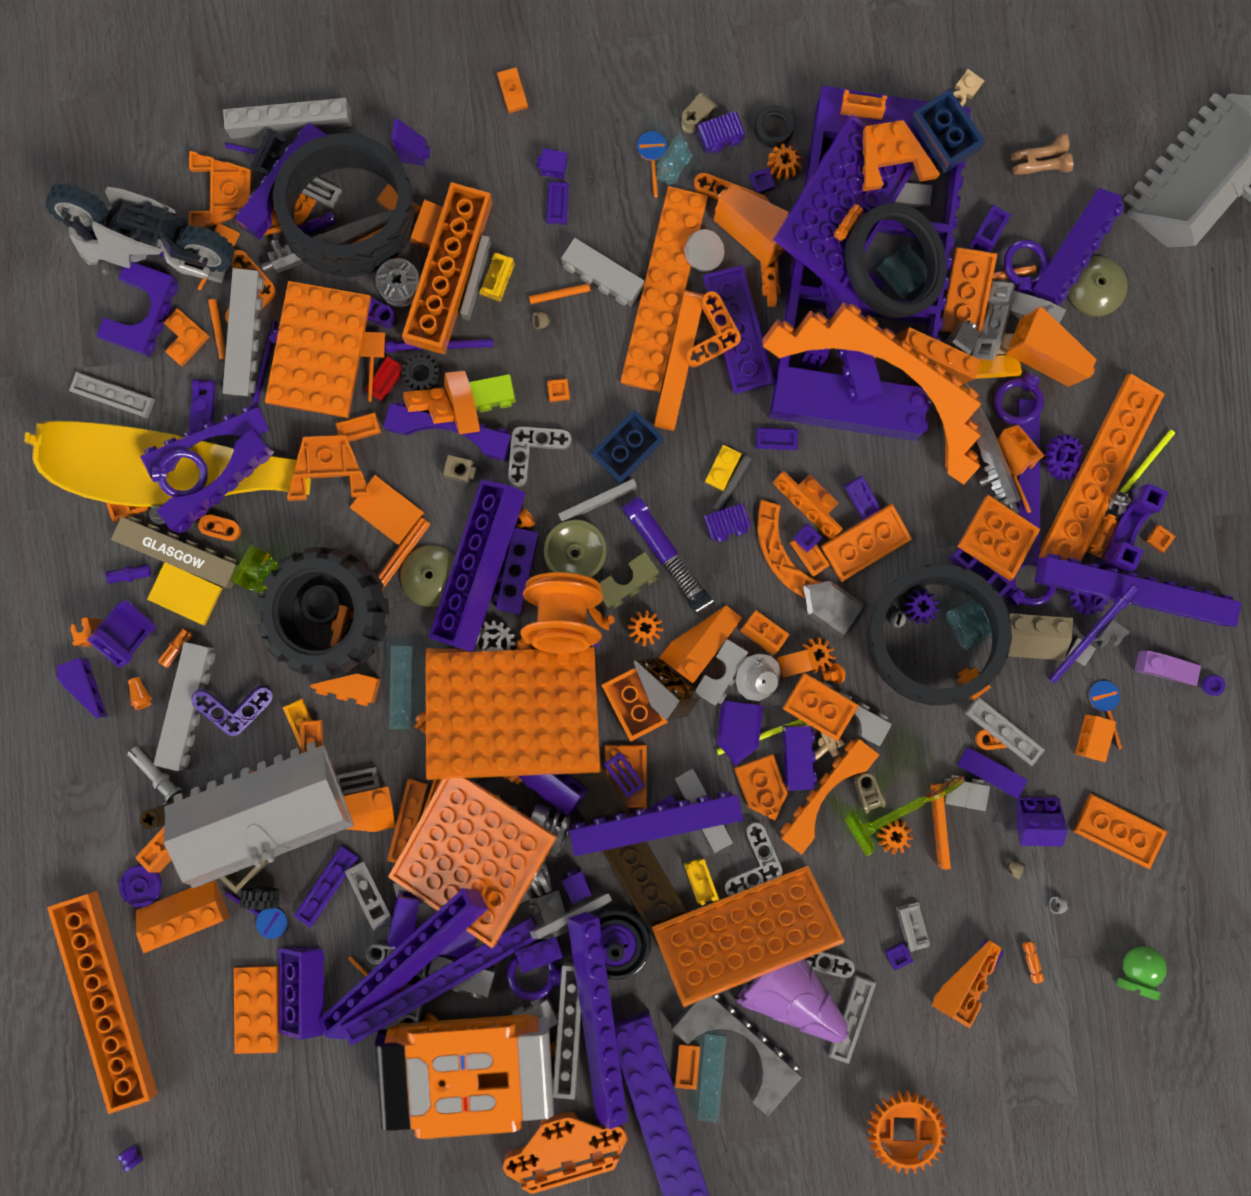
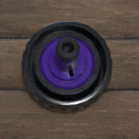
M622 906L603 908L593 915L598 917L600 922L608 980H624L635 975L646 964L651 950L650 932L644 920L631 909L623 908Z

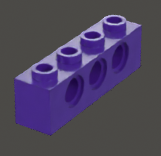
M514 528L509 543L508 553L506 552L503 560L505 565L504 573L500 572L498 585H501L500 592L495 593L493 605H496V610L522 615L525 603L523 591L525 590L527 580L531 576L539 533ZM518 546L526 548L523 556L515 555V549ZM514 566L521 567V574L517 577H513L510 574V570ZM509 586H515L517 589V593L513 597L506 595V589Z

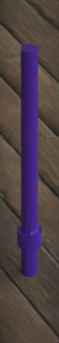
M493 339L449 340L447 349L494 347ZM395 340L386 341L385 351L387 353H395L402 350H426L405 344V342H395Z
M1132 583L1122 595H1119L1113 601L1114 605L1049 677L1050 681L1056 683L1121 609L1124 610L1130 603L1131 597L1139 590L1138 586Z

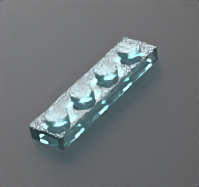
M391 646L389 729H411L413 646Z
M705 1032L697 1121L719 1123L726 1034Z

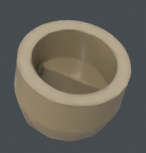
M543 312L534 313L532 317L533 326L535 329L546 328L550 322L548 315Z
M1012 861L1008 866L1009 874L1016 879H1020L1025 864L1019 861Z

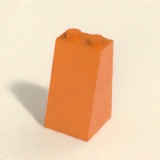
M732 185L728 190L724 189L721 191L717 198L718 204L715 208L714 221L768 267L786 251L773 241V238L789 212L735 185Z
M1040 306L1020 318L1005 353L1067 387L1090 378L1095 371L1094 364L1097 360Z

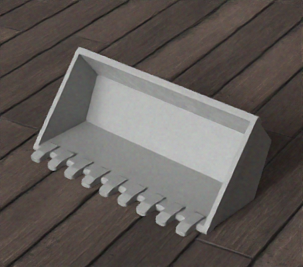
M1213 94L1209 100L1217 108L1213 111L1203 106L1199 110V114L1206 121L1202 124L1197 119H1192L1188 123V126L1196 133L1191 136L1187 132L1182 131L1177 138L1185 144L1184 147L1181 149L1175 144H1170L1166 149L1174 157L1170 162L1161 156L1156 160V164L1163 171L1159 174L1153 169H1149L1145 173V177L1153 183L1149 187L1143 182H1138L1134 186V189L1142 196L1137 199L1128 194L1123 199L1131 207L1125 215L1135 220L1166 247L1196 246L1237 197L1242 196L1251 202V188L1248 187H1251V95L1228 94L1224 99L1218 94Z
M315 742L307 744V752L302 754L296 748L290 751L291 758L284 760L282 755L275 756L274 764L268 767L267 763L262 761L257 764V771L253 773L247 767L240 771V778L234 779L232 774H228L224 777V784L217 786V782L213 780L207 783L206 791L201 792L199 787L191 789L190 797L184 799L182 793L175 795L174 803L165 806L164 844L182 883L196 888L252 865L258 868L262 865V861L267 860L271 863L275 860V856L354 826L325 745L317 747Z

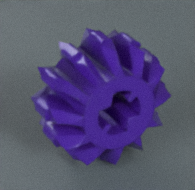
M926 589L922 590L921 594L919 590H915L914 596L908 594L907 598L911 602L907 601L903 604L909 607V609L904 611L905 614L911 613L908 619L912 621L916 618V624H921L922 620L925 624H928L929 618L934 620L936 616L933 612H939L940 610L934 607L935 604L939 603V600L932 601L935 594L930 593L927 596ZM922 603V606H925V610H921L917 605Z

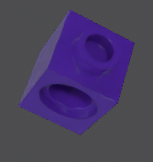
M543 148L542 155H538L536 163L540 175L564 180L568 163L567 152Z
M574 868L564 873L565 877L562 878V883L572 904L592 895L591 888L582 869L577 871Z

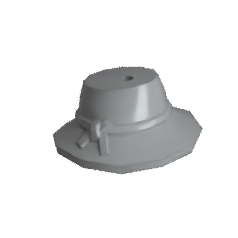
M755 654L746 657L739 665L735 677L738 692L749 700L760 701L769 697L778 687L781 670L778 662L770 655Z

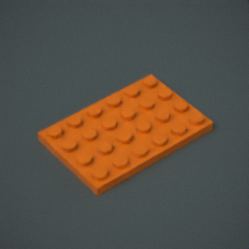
M288 281L265 398L266 404L349 418L371 303L370 295Z

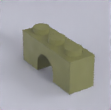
M646 552L628 563L633 573V579L630 583L626 585L617 584L611 575L599 583L602 588V601L608 609L610 607L613 609L624 603L622 601L623 598L628 595L633 597L641 591L639 587L645 583L649 586L658 579L656 576L659 574V571Z

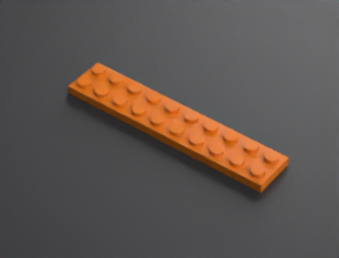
M668 186L620 384L657 393L661 392L691 268L685 256V244H687L691 234L700 230L708 195Z
M1127 374L1040 548L1038 558L1054 554L1061 556L1060 560L1076 559L1081 563L1111 502L1109 497L1112 493H1116L1165 393L1133 374Z

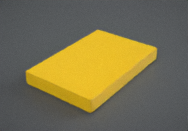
M164 562L147 600L199 624L206 625L223 588Z

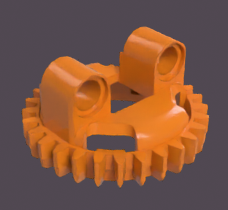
M906 1090L905 1096H902L900 1091H897L896 1098L890 1093V1100L888 1102L882 1098L884 1105H875L878 1112H870L872 1119H868V1123L872 1127L866 1128V1130L872 1134L867 1139L869 1142H874L870 1145L872 1151L876 1150L874 1153L876 1158L881 1157V1164L887 1163V1167L890 1170L895 1165V1170L898 1173L903 1168L905 1174H908L909 1168H912L916 1174L917 1167L925 1171L924 1164L926 1163L932 1167V1158L939 1161L936 1153H943L940 1145H946V1141L941 1137L948 1135L946 1131L942 1130L947 1127L945 1122H941L944 1116L938 1114L940 1109L937 1106L933 1107L934 1102L932 1100L926 1102L927 1098L925 1095L918 1099L919 1095L917 1092H914L911 1097L908 1090ZM894 1117L914 1118V1137L916 1141L893 1140ZM880 1142L884 1143V1145L891 1151L892 1154L888 1153L883 1146H881ZM927 1144H932V1146L934 1147L933 1150L929 1148L924 1154L921 1155L923 1159L919 1160L918 1153Z

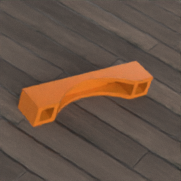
M856 738L854 741L851 739L844 748L846 752L843 756H838L831 765L833 768L829 774L827 772L823 774L818 781L820 783L816 790L812 789L806 796L808 801L803 807L800 805L793 813L794 819L790 823L786 822L781 828L780 832L782 834L779 837L801 855L815 838L816 816L826 795L844 779L857 773L866 772L879 756L877 752L860 739Z

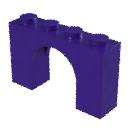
M131 262L130 268H122L119 280L125 285L148 293L151 301L150 312L142 322L135 325H125L103 317L96 337L104 342L150 357L151 353L156 349L158 334L163 330L164 318L170 312L171 300L177 294L178 281L170 275Z
M1149 483L1130 491L1128 497L1131 498V503L1127 505L1126 512L1120 514L1116 528L1099 565L1101 567L1118 569L1119 573L1136 570L1144 551L1134 546L1136 536L1144 521L1151 514L1161 511L1168 491Z
M398 890L388 933V946H391L393 949H397L418 929L415 921L420 899L409 891ZM465 930L437 956L444 957L447 955L458 959L475 948L477 938Z

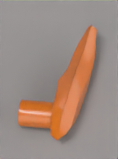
M595 607L588 609L596 624L606 630H609V625L615 622L612 615L605 618Z

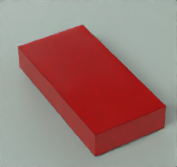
M386 357L373 376L372 396L381 402L385 400L402 374V365L390 357Z

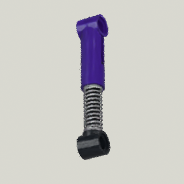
M637 496L624 505L622 510L627 518L634 524L662 565L666 564L670 573H673L672 576H675L676 582L679 581L678 585H681L682 591H686L687 602L695 614L701 617L715 607L716 604L705 589L699 588V585H696L697 582H694L695 579L692 580L693 576L690 577L691 573L688 574L689 570H685L686 567L684 568V564H681L682 561H679L680 558H677L678 551L655 521L643 500Z

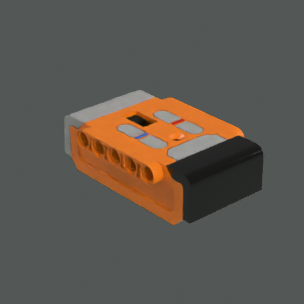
M525 1014L400 1023L388 1028V1030L380 1029L377 1032L374 1044L382 1130L414 1129L415 1137L419 1139L505 1133L521 1129V1121L548 1119L554 1114L549 1017L539 1019V1017Z

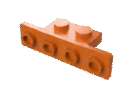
M784 471L773 481L778 490L830 540L842 530V527L829 515L839 502L810 474L799 485Z

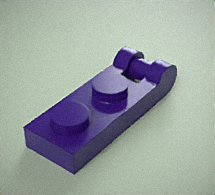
M201 379L192 380L189 431L194 429L196 432L204 430V425L213 422L216 392L215 380H207V382L201 381ZM201 389L207 390V394L201 395Z

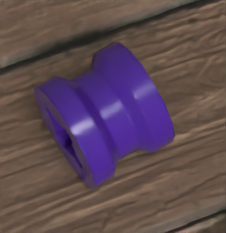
M136 1144L116 1156L117 1161L123 1164L122 1169L124 1172H127L144 1160L143 1156L138 1154Z

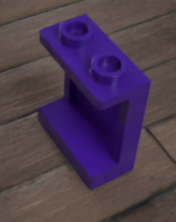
M123 600L115 605L86 640L120 668L130 662L134 651L148 634L157 627L149 617L144 616L138 611L133 603Z

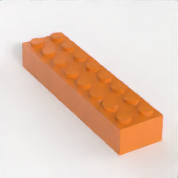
M450 183L402 334L405 344L445 355L471 274L480 238L483 235L493 204L491 193Z

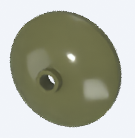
M1091 256L1089 265L1083 268L1078 282L1071 286L1067 298L1071 305L1084 315L1091 317L1108 315L1119 308L1126 297L1128 288L1126 275L1122 268L1110 258ZM1101 279L1104 285H1100L1098 280Z
M569 520L560 523L551 530L544 544L545 561L553 573H573L591 578L600 571L606 559L607 550L603 535L595 526L581 520ZM573 551H578L579 555L577 557H573L571 553Z
M435 545L423 546L411 552L403 562L400 572L401 586L408 598L424 607H438L455 556L447 549ZM429 571L433 573L431 579L426 578V573Z

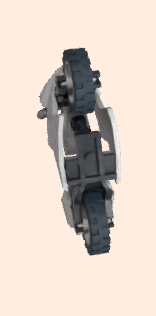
M59 183L51 187L45 201L46 209H49L48 212L54 215L56 220H61L63 224L69 226L70 239L88 265H98L99 259L101 260V269L104 275L110 273V263L130 268L131 262H138L146 259L147 255H159L163 252L166 262L175 268L176 271L223 283L226 271L231 265L235 249L232 243H229L226 237L220 236L218 232H212L210 229L205 227L203 229L200 226L192 227L180 217L175 216L176 212L174 209L151 198L124 189L107 187L105 193L111 206L105 207V203L100 201L98 196L90 194L91 192L86 189H80L79 186L74 185L73 187L70 184L64 183V185H61Z

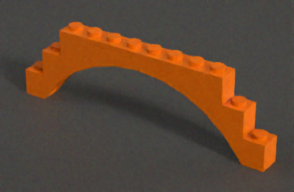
M843 302L829 322L821 313L817 312L815 314L810 311L795 331L790 323L787 321L782 323L777 319L762 339L763 347L779 358L808 350L836 348L860 351L876 356L905 371L921 385L935 404L942 419L946 439L945 468L947 473L964 485L980 467L977 459L978 455L969 449L981 436L978 424L970 419L972 414L981 405L978 398L979 394L974 389L963 387V383L957 377L946 375L944 368L938 364L934 366L929 363V358L921 352L915 353L911 350L912 346L904 340L898 341L894 338L895 334L887 328L881 329L877 326L878 322L871 316L866 318L860 314L861 310L852 303L848 305Z

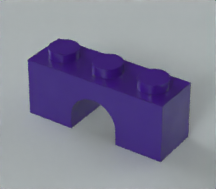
M959 547L948 557L955 566L966 568L984 578L993 586L1000 597L1013 586L1011 581Z

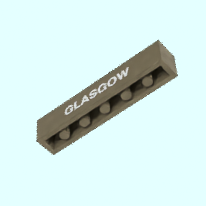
M129 516L128 519L120 518L111 540L220 586L232 589L241 566L235 564V559L226 555L224 558L216 556V551L205 548L203 551L197 548L199 544L190 540H186L185 543L179 541L180 536L171 532H167L166 535L160 533L161 528L148 524L147 527L141 525L142 520Z

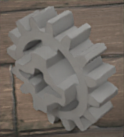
M495 620L492 621L490 626L487 622H484L485 627L480 629L473 652L512 650L511 646H515L516 643L511 642V639L515 635H509L508 632L511 628L503 629L504 623L502 622L499 626H497ZM496 629L500 630V632L494 635L490 634L488 630ZM482 636L484 646L480 649V638ZM506 637L507 647L504 650V648L502 647V641ZM490 639H498L496 642L498 646L496 648H488Z

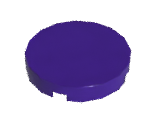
M141 864L128 868L119 881V892L122 899L134 907H144L154 903L159 898L163 887L160 873L148 872Z

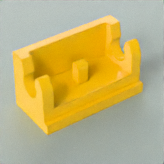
M494 253L484 283L480 289V295L501 302L515 265L513 258Z
M704 857L684 863L697 903L704 905L707 901L714 902L719 900Z

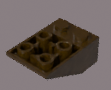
M660 658L635 660L634 665L651 707L666 721L688 717L701 698L695 693L696 690L681 680V676L671 671Z

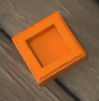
M567 378L547 381L550 403L570 400Z
M1158 524L1144 542L1162 554L1176 536Z

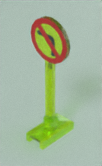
M963 776L953 778L939 785L926 796L917 798L873 822L869 821L862 825L855 811L847 814V818L844 820L864 854L868 856L874 853L876 848L870 838V835L876 833V830L920 808L927 801H934L960 787L965 782Z

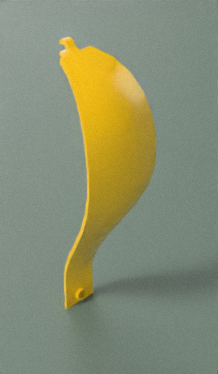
M57 420L37 423L35 435L26 432L24 442L34 446L33 461L38 472L56 486L85 498L106 503L152 507V505H163L172 497L160 488L158 482L151 481L140 456L144 455V450L156 446L159 449L165 446L164 442L169 439L176 438L178 441L185 437L120 425ZM201 441L189 449L200 455L207 465L208 480L204 488L213 483L222 474L231 459L234 448ZM270 456L267 462L260 464L252 475L244 478L238 483L237 488L229 491L224 496L258 490L289 492L297 460ZM182 457L174 471L166 474V481L176 490H189L199 480V468L191 459ZM311 478L305 479L307 495L310 493Z

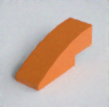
M466 372L445 373L444 386L455 415L454 421L459 434L480 432L476 407Z

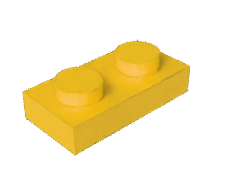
M723 445L705 483L723 491L741 453Z

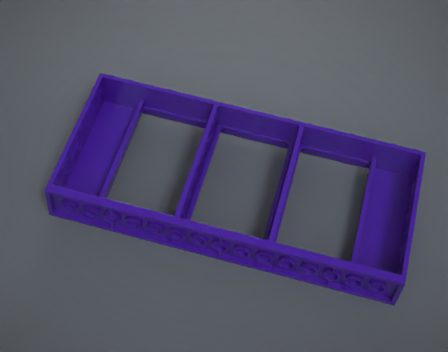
M822 85L816 105L804 188L819 165L822 141L832 143L849 117L848 115L840 114L845 89ZM849 90L850 94L882 98V94ZM887 95L882 120L857 117L866 126L904 120L928 157L934 158L910 122L914 112L929 103L928 101ZM963 107L969 116L971 108ZM966 160L949 170L942 223L931 222L943 243L948 270L952 263V257H949L950 249H953L955 242L952 232L953 229H956L958 222L955 212L959 208L961 201L958 191L962 188L964 177L961 176V170L965 168ZM884 220L878 230L881 233L917 238L908 227L893 220ZM794 256L784 321H787L793 327L795 325L797 305L826 309L828 305L827 299L822 296L821 288L801 285L804 264ZM946 277L943 289L932 305L915 315L892 318L881 315L868 307L856 294L862 315L927 325L926 335L940 341V338H937L938 330H941L943 325V318H940L941 310L945 308L946 298L943 297L944 290H947L949 277ZM790 355L782 358L778 357L769 419L911 441L917 440L922 436L923 432L927 431L928 420L925 418L926 412H929L931 407V399H928L929 396L919 384L916 387L881 381L884 393L880 398L855 404L854 398L851 399L849 395V379H846L844 375L788 367Z

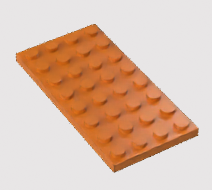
M809 866L652 927L683 1007L844 943V938Z

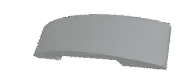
M993 281L988 299L987 315L981 336L976 342L973 357L990 361L995 359L1009 319L1014 290L1013 283Z

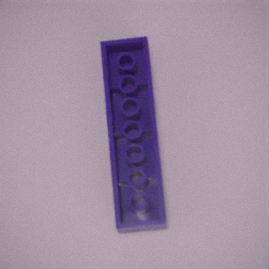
M481 479L428 638L473 652L526 495L525 492L510 485Z
M723 791L717 793V797L714 798L704 795L696 797L697 801L690 802L688 799L677 801L676 806L669 807V804L655 806L656 810L653 811L643 808L634 810V815L627 816V813L624 812L615 814L614 819L606 820V817L593 819L594 823L585 825V821L573 823V827L569 828L574 856L743 821L738 795L732 794V791Z

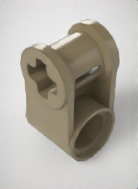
M703 92L699 93L682 113V130L689 134L696 132L700 123L706 122V120L713 116L718 105Z
M868 772L858 773L855 776L854 783L865 814L869 813L872 809L886 807L875 777ZM869 777V785L862 787V778Z

